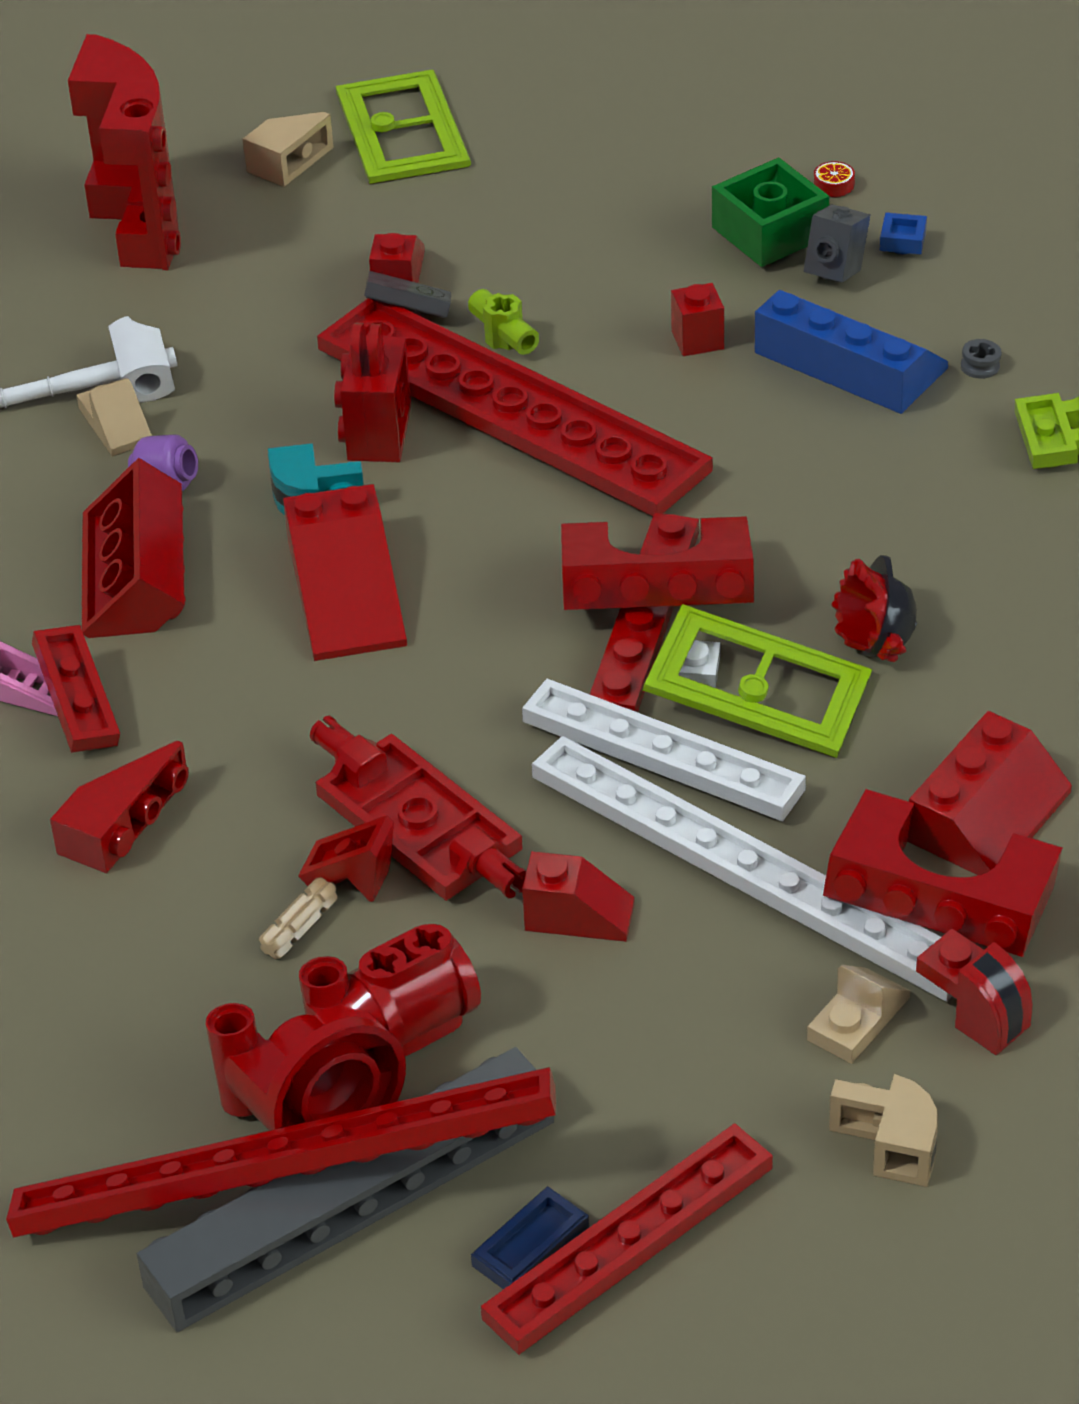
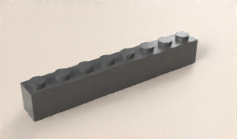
M514 1047L497 1057L485 1060L479 1067L461 1077L439 1085L429 1094L535 1071L536 1068L517 1047ZM554 1116L544 1118L542 1121L529 1126L511 1125L490 1130L488 1133L476 1138H465L462 1136L436 1142L423 1150H400L382 1154L369 1162L359 1163L351 1161L329 1166L316 1174L303 1175L298 1173L273 1179L262 1186L252 1187L244 1195L216 1210L205 1212L196 1221L168 1236L154 1240L148 1247L137 1252L143 1288L177 1333L554 1123Z

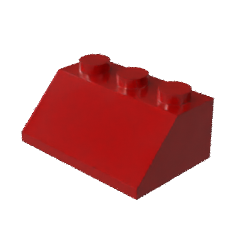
M988 710L909 798V802L914 803L907 842L976 875L984 874L992 870L999 863L1013 833L1033 838L1071 793L1072 785L1031 729Z

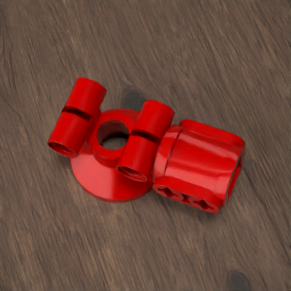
M423 924L369 950L359 960V967L349 973L344 962L335 957L325 956L309 960L299 970L305 1015H299L285 1021L272 1033L268 1040H265L257 1032L254 1013L248 1006L239 1003H229L216 1007L206 1017L205 1025L221 1105L224 1111L232 1116L247 1117L254 1115L270 1131L397 1102L406 1076L405 1057L454 1032L462 1024L463 1016L477 1009L481 1003V989L478 977L466 952L444 926Z

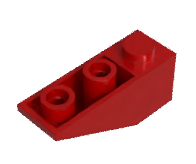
M176 740L79 786L50 819L56 853L107 874L120 857H125L129 853L133 842L142 831L157 820L161 809L171 797L184 788L188 780L189 769L186 765L183 742Z

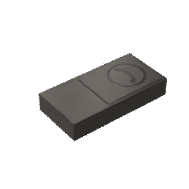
M369 271L364 293L366 298L442 318L448 316L451 304L450 291Z

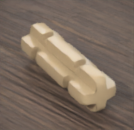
M322 877L316 878L304 890L305 893H301L275 920L277 926L271 924L259 937L260 949L264 954H269L274 959L282 958L293 946L290 941L296 943L322 916L320 911L325 912L337 900L336 887L332 882H327Z

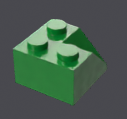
M778 157L712 186V228L760 267H763L808 247L812 217L829 206L830 196Z

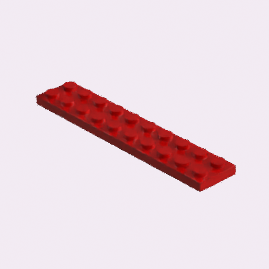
M367 298L317 335L318 350L340 361L342 353H349L351 331L354 323H364L366 336H369L371 324H382L383 336L406 337L411 396L651 516L654 515V512L663 514L713 471V457L405 308Z

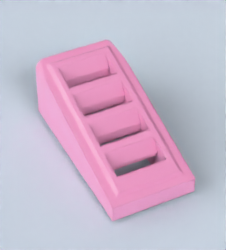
M0 641V701L58 716L51 696L47 695L49 690L37 658ZM17 678L24 679V681L21 683L17 681ZM35 682L42 684L39 690L32 688Z

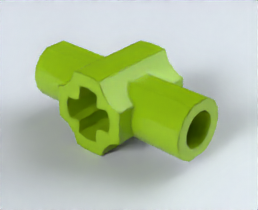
M479 289L470 296L468 310L484 323L485 342L493 349H515L521 355L529 354L537 347L539 333L522 319V301L517 296L500 293L493 295L487 289Z

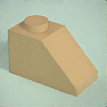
M326 112L267 119L243 138L246 172L283 187L334 148L331 116Z

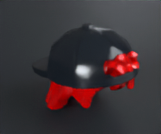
M880 555L875 559L870 568L860 558L855 559V561L851 562L850 568L844 570L845 579L839 581L840 592L834 594V601L831 603L832 607L836 610L835 617L839 622L834 630L837 635L845 639L844 644L846 646L860 650L863 655L895 662L898 660V655L906 652L907 648L904 645L910 639L917 626V608L912 590L903 582L893 577L892 563L889 556Z

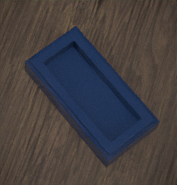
M547 1186L471 1254L472 1267L499 1287L505 1289L589 1228V1215Z

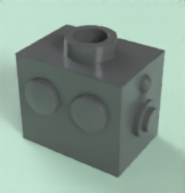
M833 204L814 214L803 272L839 282H844L860 272L871 214Z

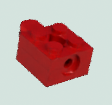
M354 323L351 331L349 353H342L341 379L343 381H336L334 389L335 407L342 408L343 416H340L338 421V441L346 443L347 461L400 463L411 411L406 337L383 336L382 324H371L369 336H366L364 323Z

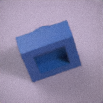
M885 212L880 235V251L895 252L897 254H922L927 228V216Z

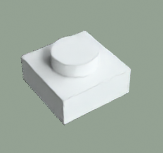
M695 640L679 676L716 688L721 657V642Z

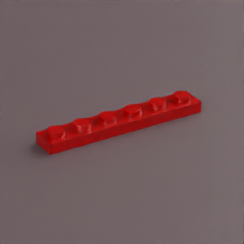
M654 512L639 555L672 554L694 547L699 535V519ZM674 606L620 608L590 695L635 712L639 711L645 693L643 691L644 683L657 658Z
M736 1123L732 1124L481 1305L482 1320L520 1355L772 1170L773 1155Z

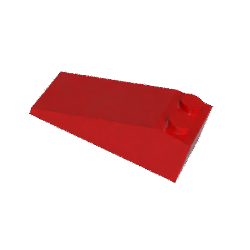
M374 484L350 486L343 489L305 493L283 498L288 543L314 661L406 647L407 638Z

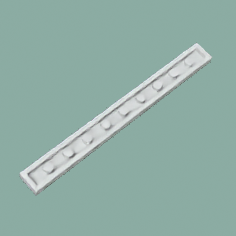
M561 736L532 763V777L943 1001L947 1002L952 997L916 972L917 957L941 938L937 934L920 925L823 896L826 875L564 736Z

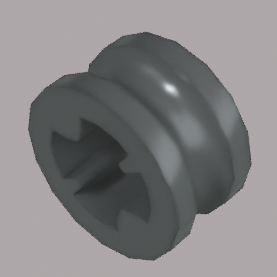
M986 339L968 341L962 348L961 370L964 374L973 378L985 379L994 376L1000 369L1001 348L993 341Z

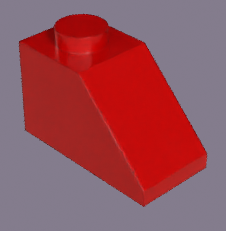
M399 233L375 234L369 257L370 271L418 283L425 253L424 243L417 235H401Z
M531 851L522 888L525 931L627 942L635 905L633 895L582 856Z

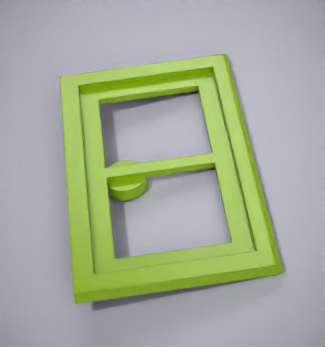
M434 70L336 86L339 102L369 184L459 169L471 165V160ZM419 87L429 113L427 116L394 121V116L391 113L379 112L372 115L370 119L362 97ZM433 123L443 148L442 152L390 161L385 160L375 132H387L392 129Z
M682 604L644 683L643 691L837 758L873 669ZM699 631L764 653L756 673L746 675L740 680L738 687L740 696L679 676ZM773 657L839 679L821 725L757 703L763 701L767 696L769 685L764 678Z

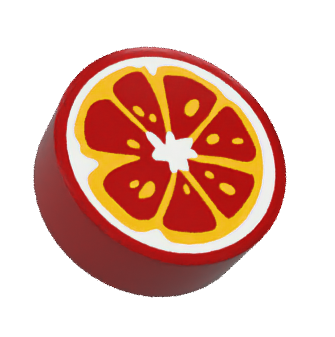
M830 161L822 163L814 170V185L830 197L845 196L854 189L855 171L844 162Z

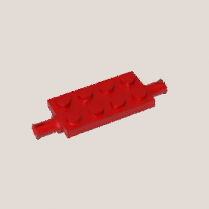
M330 715L323 717V721L329 727L320 720L312 726L310 731L311 741L321 746L335 758V764L331 772L315 782L317 796L354 826L388 815L394 821L391 856L445 901L481 877H484L498 888L508 899L516 896V892L510 886L517 892H522L526 870L520 868L509 859L523 850L521 834L392 733L377 743L361 735L355 737Z

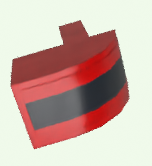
M951 929L917 957L916 972L957 999L955 1028L994 1055H998L1031 1026L1033 1004L1029 984L1023 971L1013 958L995 942L983 950Z

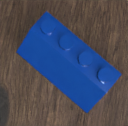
M778 290L755 311L756 354L900 414L948 369L947 360L925 348L782 290Z

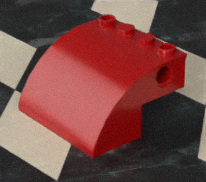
M86 34L67 81L73 116L87 117L93 163L84 184L89 218L122 220L119 221L115 232L120 267L151 268L168 271L173 256H178L180 253L181 235L178 228L176 200L159 82L151 66L131 48L103 36Z

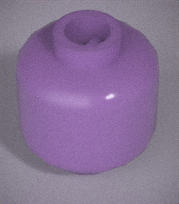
M177 434L141 438L128 459V467L138 458L144 460L182 483V491L188 487L198 471V457L195 449L183 437Z

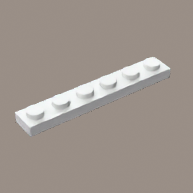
M546 679L522 708L524 723L558 736H564L576 743L782 822L806 790L805 775L550 679Z

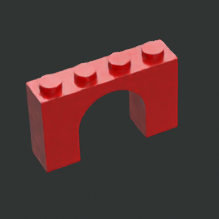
M747 516L700 518V543L688 550L665 555L632 554L613 547L608 539V522L561 524L564 610L681 606L682 604L754 603V559Z
M865 789L830 853L823 896L942 933H947L953 929L972 942L985 946L995 942L1007 953L1023 957L1054 889L1063 847L1013 833L999 863L992 870L972 877H950L936 874L918 866L903 853L907 844L914 803Z

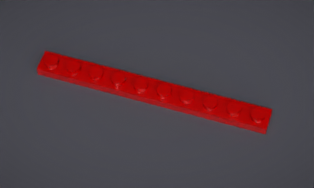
M548 1067L23 1186L13 1190L6 1221L13 1238L32 1233L35 1235H45L59 1227L85 1221L88 1223H99L110 1218L112 1215L138 1209L141 1211H152L166 1203L192 1197L195 1199H205L217 1194L219 1191L240 1186L258 1187L276 1178L298 1173L303 1175L316 1174L329 1166L351 1161L359 1163L369 1162L382 1154L405 1149L423 1150L436 1142L462 1136L465 1138H476L488 1133L490 1130L516 1124L529 1126L542 1121L544 1118L556 1116V1085L551 1069Z

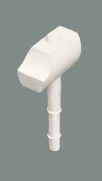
M129 316L123 317L108 326L116 361L70 371L51 378L47 376V379L6 389L0 388V408H7L9 405L52 395L54 397L55 394L77 391L128 378L132 383L139 402L160 399L175 390L170 368L178 366L174 348H164L159 328L137 323L131 320Z

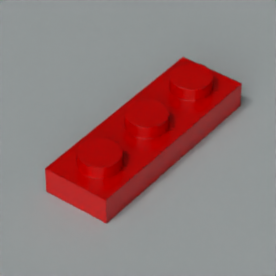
M74 625L34 631L32 646L71 753L118 746L120 731L81 626Z

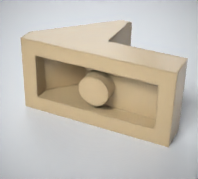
M128 378L106 385H99L92 390L77 394L80 411L111 456L132 450L141 438L152 436L133 385Z
M841 965L838 968L837 994L807 1026V1041L852 1064L909 1000L910 990L868 968Z

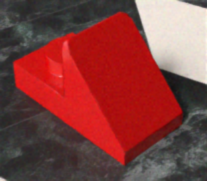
M388 815L316 840L298 877L307 886L319 877L334 884L348 878L368 901L374 902L390 869L394 821Z

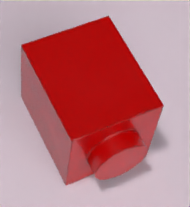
M713 283L693 284L685 288L671 290V328L683 357L724 349V306Z

